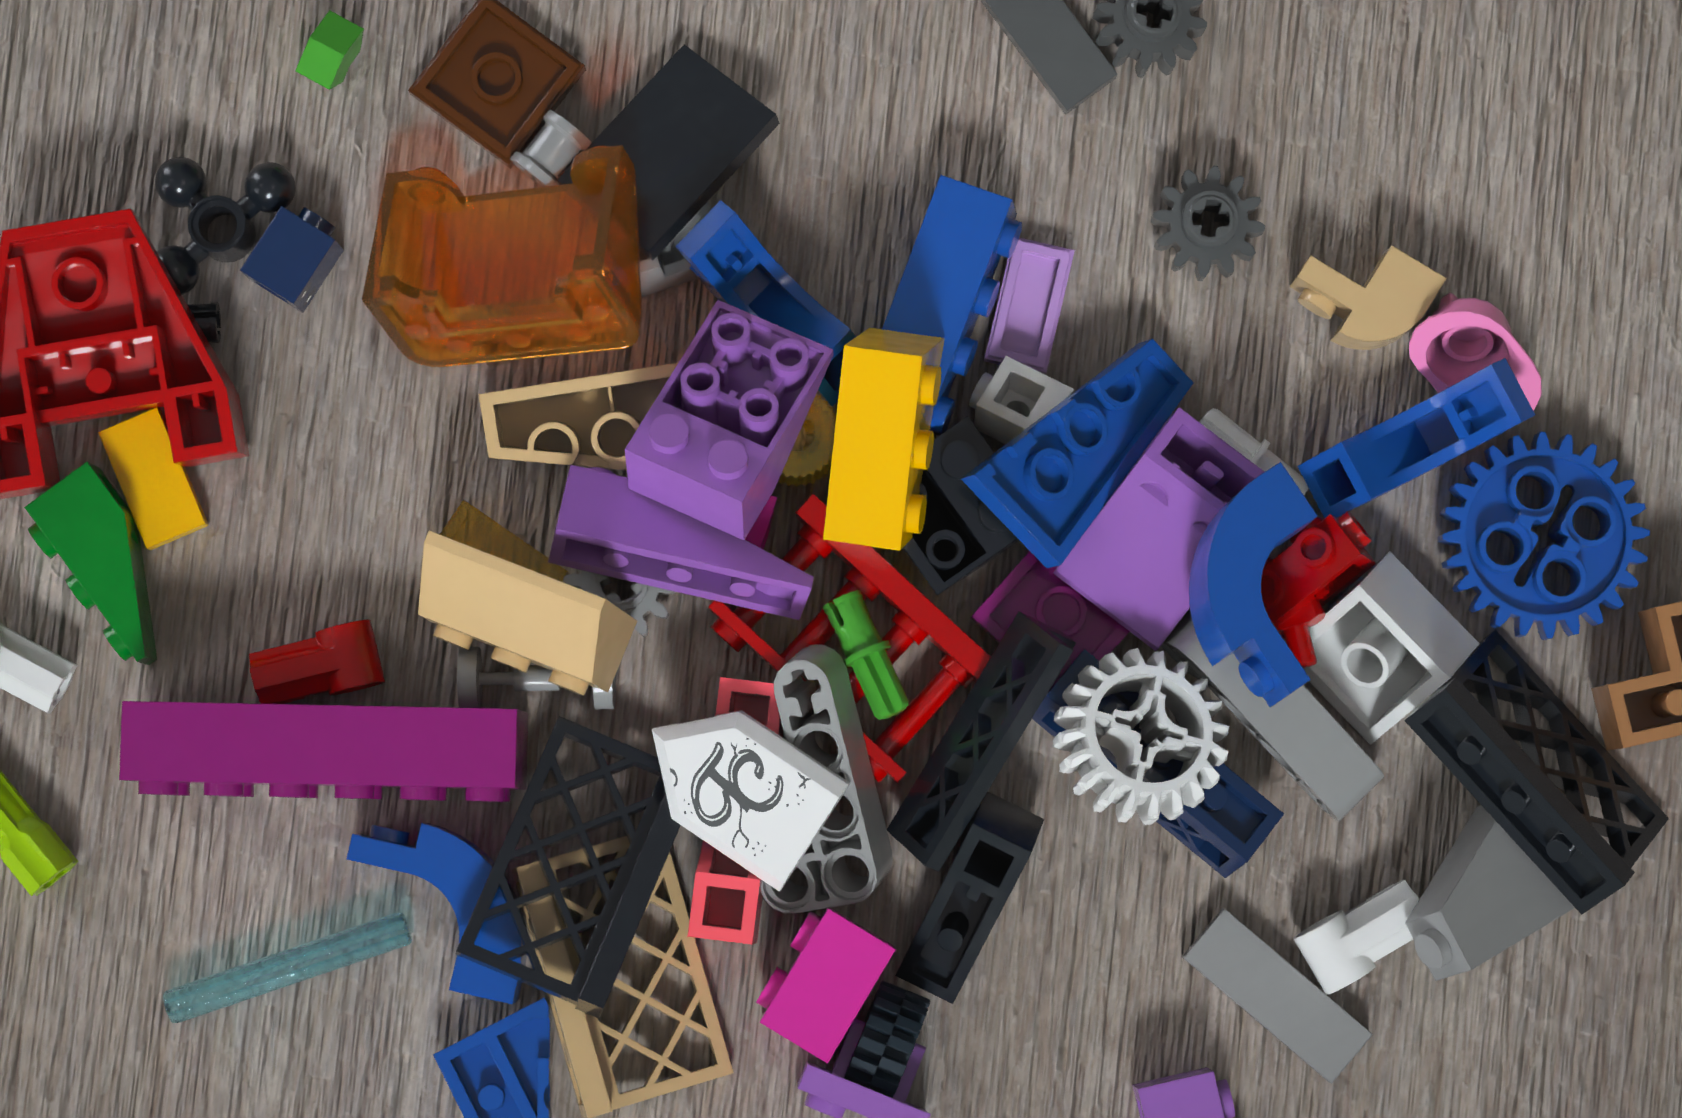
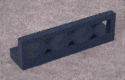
M1085 649L1049 690L1032 718L1053 737L1059 732L1066 730L1054 722V715L1060 707L1068 706L1062 696L1065 689L1071 683L1080 684L1078 674L1087 665H1092L1099 669V660ZM1127 691L1108 695L1102 698L1097 711L1111 714L1115 709L1129 711L1130 707L1138 700L1139 693ZM1139 722L1132 730L1137 731L1141 736L1142 729L1139 728ZM1141 739L1140 744L1143 745L1142 750L1146 748L1150 743L1145 742ZM1100 746L1105 757L1117 769L1114 755L1107 748ZM1171 759L1167 763L1153 761L1152 767L1144 773L1143 782L1157 783L1174 779L1180 773L1183 762ZM1223 763L1220 766H1214V769L1220 775V779L1211 789L1202 788L1205 798L1194 808L1183 805V814L1174 820H1168L1160 812L1159 819L1156 822L1221 876L1227 878L1249 861L1283 817L1284 813Z

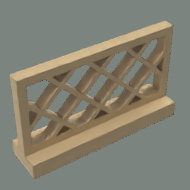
M624 836L593 845L592 847L597 858L616 853L612 859L613 861L625 855L630 842L628 837ZM583 849L548 858L557 882L559 881L555 870L578 863L591 869ZM670 852L647 907L651 902L671 913L677 930L665 952L634 936L631 944L655 956L660 961L643 993L616 978L613 986L638 999L621 1033L599 1022L598 1018L575 1009V1004L546 993L581 1117L593 1118L624 1106L734 1073L695 937H687L689 916ZM539 861L511 870L519 897L549 886ZM616 870L604 874L608 884L610 880L615 881L617 877ZM662 880L669 903L654 895ZM599 886L595 890L586 909L563 897L568 909L581 916L578 923L598 916L593 911L602 897ZM553 895L522 907L532 942L566 928ZM570 937L535 951L544 974L571 985L580 961ZM679 943H681L686 964L672 957ZM668 964L689 975L692 981L694 993L683 1014L650 997ZM646 1004L678 1021L660 1055L629 1038ZM697 1005L699 1006L704 1026L690 1019ZM686 1026L708 1038L715 1061L714 1065L690 1072L668 1059ZM602 1032L617 1040L609 1055ZM625 1044L656 1061V1064L644 1086L619 1093L612 1066ZM664 1066L680 1074L656 1082Z

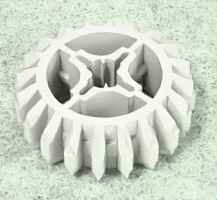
M1138 648L1128 650L1123 656L1122 662L1114 653L1104 655L1099 661V669L1092 665H1087L1078 674L1080 684L1071 683L1063 692V699L1068 706L1060 707L1054 715V722L1066 730L1059 732L1053 738L1052 747L1071 752V755L1059 764V772L1072 773L1077 771L1081 779L1073 787L1074 795H1082L1089 789H1092L1098 795L1093 802L1094 812L1100 813L1111 803L1116 804L1118 822H1127L1132 818L1136 810L1143 825H1152L1159 819L1160 812L1168 820H1174L1183 814V805L1194 808L1204 800L1202 788L1211 789L1218 783L1220 775L1214 769V766L1223 764L1227 760L1229 752L1215 742L1221 741L1228 735L1230 726L1211 720V717L1222 709V701L1210 700L1205 702L1200 695L1208 687V679L1200 678L1191 684L1184 678L1188 672V661H1180L1172 670L1166 669L1164 651L1154 652L1149 657L1147 663H1145ZM1127 691L1139 693L1138 700L1130 707L1129 711L1115 709L1111 714L1097 711L1102 698L1108 695ZM1165 706L1173 713L1180 726L1174 724L1168 718ZM1139 722V728L1142 729L1141 736L1140 733L1132 730ZM1141 739H1142L1143 741H1145V742L1150 743V744H1149L1146 748H1144L1143 750H1142L1143 745L1140 744ZM1100 746L1107 748L1114 755L1117 769L1105 757ZM1175 759L1183 762L1181 771L1176 778L1157 783L1143 782L1144 773L1152 767L1153 761L1167 763L1169 760Z

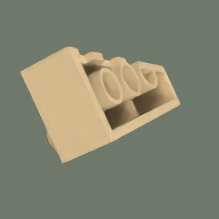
M678 363L478 394L488 456L492 459L627 470L625 448Z

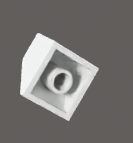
M1389 551L1324 611L1326 615L1323 620L1309 627L1317 663L1303 669L1311 679L1309 682L1371 745L1446 683L1480 643Z

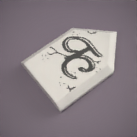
M742 710L710 718L652 728L671 819L780 892L850 783Z

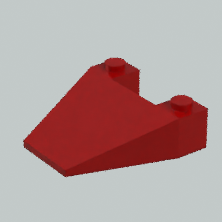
M132 209L2 231L0 242V500L46 492L60 481L51 426L144 411L156 407H164L173 463L191 467L249 457L239 393Z

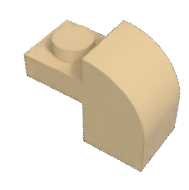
M1391 246L1382 255L1363 287L1310 255L1300 268L1290 288L1301 294L1298 302L1314 314L1325 319H1331L1332 315L1335 314L1343 319L1330 341L1350 349L1371 350L1395 342L1413 328L1425 315L1447 278L1396 247Z

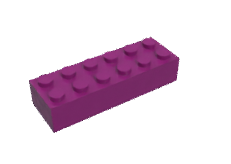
M122 701L119 780L138 782V794L190 796V783H204V795L254 797V784L269 785V797L318 798V786H335L334 798L382 800L383 787H400V799L446 801L447 788L466 789L465 801L511 802V790H526L528 713L519 709Z

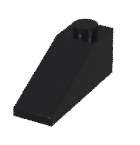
M990 792L986 793L940 882L895 976L951 1004L954 1003L1033 851L1044 821L1043 818Z

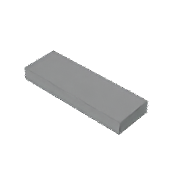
M1225 908L1220 910L1182 956L1184 960L1331 1084L1373 1035Z

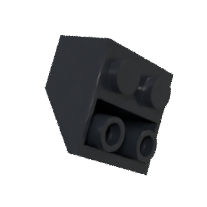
M968 416L934 439L931 463L928 470H923L919 494L926 495L927 498L923 529L921 534L913 533L912 539L903 547L937 596L1020 541L961 480L963 476L994 454Z

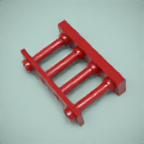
M812 494L796 511V518L804 525L797 532L801 539L788 551L782 560L805 572L819 556L825 559L833 551L851 569L844 575L848 582L828 603L833 602L834 599L844 594L860 590L864 601L868 599L870 602H873L880 594L898 611L891 619L895 625L882 638V641L888 640L891 648L886 652L892 665L913 642L920 645L925 638L945 654L938 662L942 667L940 671L874 742L863 733L874 779L880 783L888 774L897 783L907 772L893 758L960 686L967 689L973 681L976 683L991 656L871 546L823 540L827 506L817 496ZM713 601L708 606L710 611L718 617L710 627L736 652H739L747 644L776 672L801 649L810 645H824L835 633L827 614L822 609L779 655L752 630L766 612L740 606L732 612L724 603ZM852 670L849 674L855 704H857L864 696V692Z

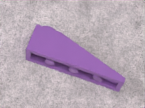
M570 464L548 563L800 620L812 589L813 576L747 540L739 539L630 490L627 477L618 476L612 471L600 467L584 468Z

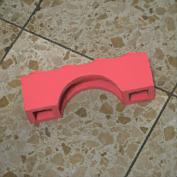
M720 677L715 716L742 710L783 738V727L774 695V683ZM704 840L695 872L687 937L753 945L757 943L763 899L761 893L762 880Z

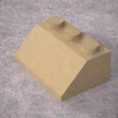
M428 531L423 546L418 615L437 625L433 634L434 637L465 650H469L473 640H476L494 648L490 659L524 673L527 672L532 662L552 670L548 682L582 696L585 695L588 685L609 692L637 624L636 619L605 598Z

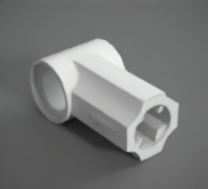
M0 622V688L50 714L69 687L77 665L5 627Z
M1400 880L1388 886L1346 913L1340 910L1321 919L1293 938L1326 995L1334 993L1365 976L1376 967L1374 962L1413 940L1405 922L1418 903L1419 898L1406 880Z

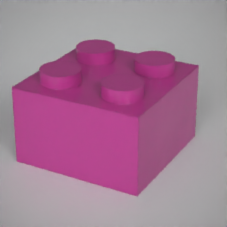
M829 907L825 910L822 917L812 911L809 912L790 945L799 951L800 954L789 972L784 971L778 966L776 967L756 1001L757 1004L766 1008L760 1020L761 1024L827 1064L896 950L891 943Z

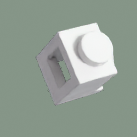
M1005 356L994 376L987 372L982 375L972 393L969 406L975 409L974 425L978 431L1007 444L1070 396L1074 389Z

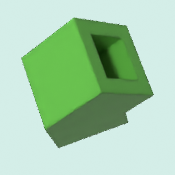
M329 10L309 37L295 72L329 90L341 84L350 65L360 53L364 28Z

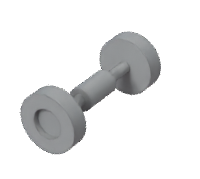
M470 647L469 650L459 648L457 659L459 708H481L483 685H514L515 691H560V687L548 682L552 670L539 665H529L526 673L514 669V672H483L480 647ZM616 675L609 692L593 687L595 709H615Z

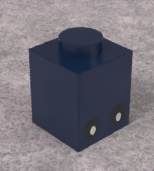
M281 206L240 271L255 284L301 313H304L344 250L331 237L336 227L305 207L297 216Z

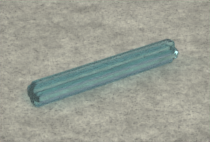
M393 913L166 990L163 993L164 1007L171 1022L180 1023L407 946L412 942L411 930L403 913Z

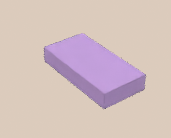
M1019 237L1013 255L1007 259L985 353V362L1000 365L1005 356H1008L1046 375L1075 250Z

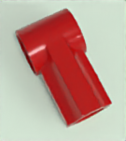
M370 619L328 627L315 632L314 638L249 654L251 678L260 704H285L329 692V695H339L385 683Z

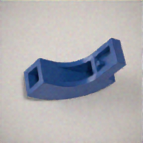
M720 200L675 247L691 264L689 267L691 271L718 300L833 349V357L816 393L833 407L838 402L844 345L853 340L856 335L849 327L809 295L767 252L737 213Z
M1506 358L1414 407L1336 444L1297 467L1324 518L1329 514L1338 518L1347 511L1350 512L1497 437L1535 416V413Z
M1281 462L1248 483L1215 515L1198 543L1189 579V605L1192 622L1200 645L1212 667L1231 654H1234L1240 663L1238 669L1243 682L1254 695L1263 697L1270 708L1311 680L1271 622L1265 610L1261 593L1262 572L1271 551L1298 534L1318 517Z
M421 823L416 846L407 845L409 832L374 824L371 826L369 836L352 834L347 860L421 877L432 883L445 895L457 918L460 943L495 862L478 846L463 836L430 823ZM506 878L507 883H508V885H509V888H510V890H511V893H512V895H513V898H514V899H517V896H516V894H515V892H514L512 886L510 885L508 879ZM500 887L490 909L506 903ZM519 908L518 910H519L520 915H521V917H522V920H523V922H524L522 910H521V908ZM510 912L484 922L474 944L498 955L523 946ZM457 955L449 990L514 1004L518 1002L522 982ZM527 955L512 961L526 966Z

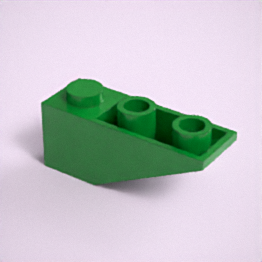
M85 462L24 507L35 521L28 528V531L37 545L50 559L59 554L73 573L65 581L79 602L88 610L96 605L110 625L103 630V634L118 655L125 661L133 656L137 662L151 665L157 660L139 530L130 508L99 467Z

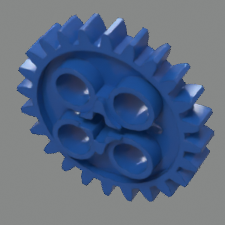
M1539 432L1533 437L1531 450L1527 449L1519 435L1513 436L1508 439V457L1494 445L1484 451L1489 469L1472 461L1464 467V470L1473 484L1469 486L1462 483H1454L1449 488L1450 493L1462 502L1460 507H1446L1440 511L1441 517L1455 523V530L1438 536V542L1455 546L1456 555L1449 557L1441 563L1442 568H1461L1464 574L1452 587L1453 591L1460 592L1472 587L1477 594L1468 610L1473 613L1488 605L1494 608L1490 620V626L1493 628L1500 627L1509 617L1514 618V635L1519 638L1526 636L1533 623L1537 624L1541 640L1553 638L1557 621H1559L1568 637L1579 634V615L1592 626L1603 623L1602 612L1598 604L1601 603L1612 610L1620 609L1624 603L1615 591L1616 586L1632 589L1639 584L1638 580L1626 570L1627 566L1647 562L1648 559L1643 553L1632 549L1633 541L1650 535V530L1632 526L1631 517L1646 509L1645 503L1626 504L1623 497L1635 485L1634 480H1625L1615 484L1610 477L1616 470L1619 462L1613 459L1599 467L1593 462L1596 456L1597 445L1593 443L1586 446L1578 455L1573 454L1572 435L1569 434L1562 436L1555 448L1550 449L1546 432ZM1521 477L1534 478L1542 486L1544 500L1539 509L1527 508L1517 498L1516 486ZM1569 486L1572 489V495L1548 532V536L1556 541L1555 545L1552 544L1542 548L1536 553L1524 585L1517 586L1514 578L1538 542L1539 536L1531 531V527L1535 528L1542 525L1551 518L1562 488ZM1578 507L1591 509L1599 519L1600 530L1594 540L1582 538L1573 527V516ZM1492 532L1505 534L1514 545V556L1508 565L1495 563L1486 552L1487 538ZM1549 562L1561 564L1570 575L1569 590L1564 596L1553 595L1546 589L1543 583L1542 575L1544 568Z

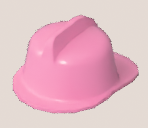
M1448 293L1441 299L1439 308L1432 316L1415 328L1409 340L1410 359L1417 370L1438 393L1485 367L1506 358L1533 411L1541 397V376L1533 360L1512 335L1509 322L1502 311L1488 301L1476 298L1458 299L1454 294Z

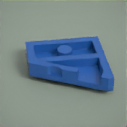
M546 997L433 1054L464 1118H550V1005Z

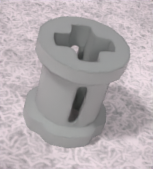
M548 110L543 116L546 123L523 153L516 151L510 160L532 181L547 192L555 194L560 188L557 181L558 178L565 172L580 152H584L592 142L565 118L552 110Z

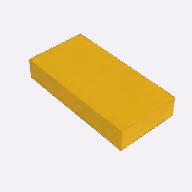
M156 407L98 432L146 549L153 550L209 526L185 466L173 463L167 423L159 408Z

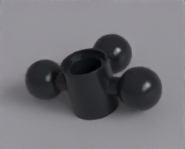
M175 157L165 161L159 167L155 177V187L160 198L173 207H188L191 210L188 218V230L192 241L185 247L172 245L157 251L181 295L188 293L194 288L200 275L199 264L208 256L219 262L229 263L242 259L251 251L256 238L255 226L251 219L260 211L276 213L281 206L286 208L290 205L295 196L296 185L292 174L287 168L274 162H266L255 166L246 177L245 195L235 202L228 197L220 195L208 197L205 194V173L201 166L192 159ZM222 215L234 216L237 221V228L233 237L221 244L209 242L208 228L211 222Z

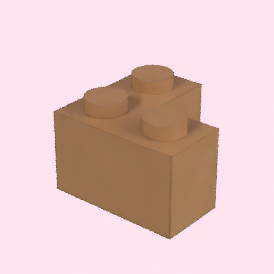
M1682 601L1638 612L1653 674L1591 688L1606 750L1622 749L1682 735Z

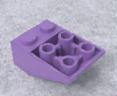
M717 300L625 448L629 489L745 540L775 490L833 357V349Z
M1179 407L1164 423L1064 562L1055 569L1053 574L1156 651L1190 608V570L1196 548L1204 531L1215 515L1248 483L1264 473V471Z

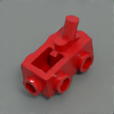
M1349 511L1338 519L1331 514L1323 520L1321 517H1316L1298 534L1290 538L1292 543L1290 547L1273 560L1268 557L1263 568L1261 593L1265 610L1281 637L1285 638L1286 644L1303 668L1317 663L1309 627L1323 620L1326 615L1323 606L1376 565V562L1364 548L1372 542V539Z

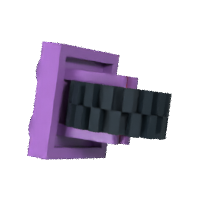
M882 980L869 1008L865 1022L855 1018L849 1027L832 1070H827L806 1061L797 1084L798 1089L808 1093L804 1102L805 1106L834 1118H842L846 1109L868 1118H930L931 1114L925 1109L905 1102L926 1050V1047L915 1042L926 1017L930 999Z

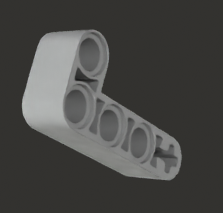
M1190 608L1162 643L1161 647L1177 663L1188 661V673L1197 679H1208V687L1313 801L1336 821L1340 822L1384 778V774L1374 761L1304 685L1270 708L1263 697L1254 695L1247 688L1239 673L1238 666L1240 663L1234 654H1231L1212 667L1197 638Z
M810 645L801 649L777 672L774 680V695L785 739L850 783L843 796L850 801L854 815H843L834 808L796 868H799L805 874L808 887L796 885L788 879L779 892L762 880L761 893L765 901L773 909L782 913L813 911L855 904L866 900L887 876L893 863L892 849L847 667L842 657L834 649L825 645ZM804 672L806 678L809 680L818 679L820 687L817 689L813 681L804 682L801 677V674ZM813 707L814 713L810 714L809 710ZM814 731H823L831 735L838 746V754L824 752L815 741ZM845 855H853L860 858L866 864L869 876L854 874L845 862Z

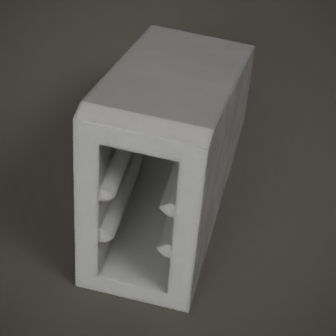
M1479 805L1474 810L1405 924L1415 941V949L1419 958L1429 968L1435 981L1476 968L1573 910L1575 907L1484 807Z

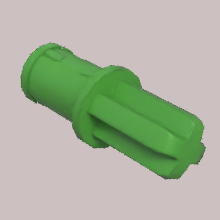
M856 590L825 604L823 610L827 614L845 653L846 659L843 661L847 668H853L874 716L878 720L887 719L904 711L908 706L909 700L886 652L891 648L888 640L882 641L868 613L869 611L862 598L861 591Z

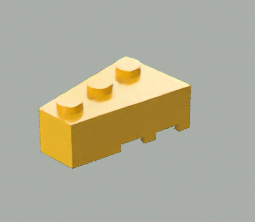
M868 328L844 345L823 540L901 551L912 539L913 533L921 534L925 521L927 498L926 495L919 494L923 470H928L933 453L934 432L930 431L933 407L937 403L940 391V364L945 338Z

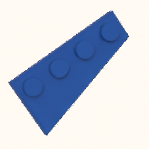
M1154 339L1138 343L963 476L961 480L1046 568L1059 566L1064 562L1194 382Z

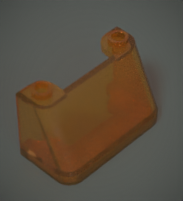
M622 145L610 147L595 146L577 154L571 165L570 176L572 184L464 196L459 187L444 172L436 168L420 167L410 171L386 173L362 301L404 356L411 361L429 367H449L618 350L632 346L640 336L643 310L636 171Z

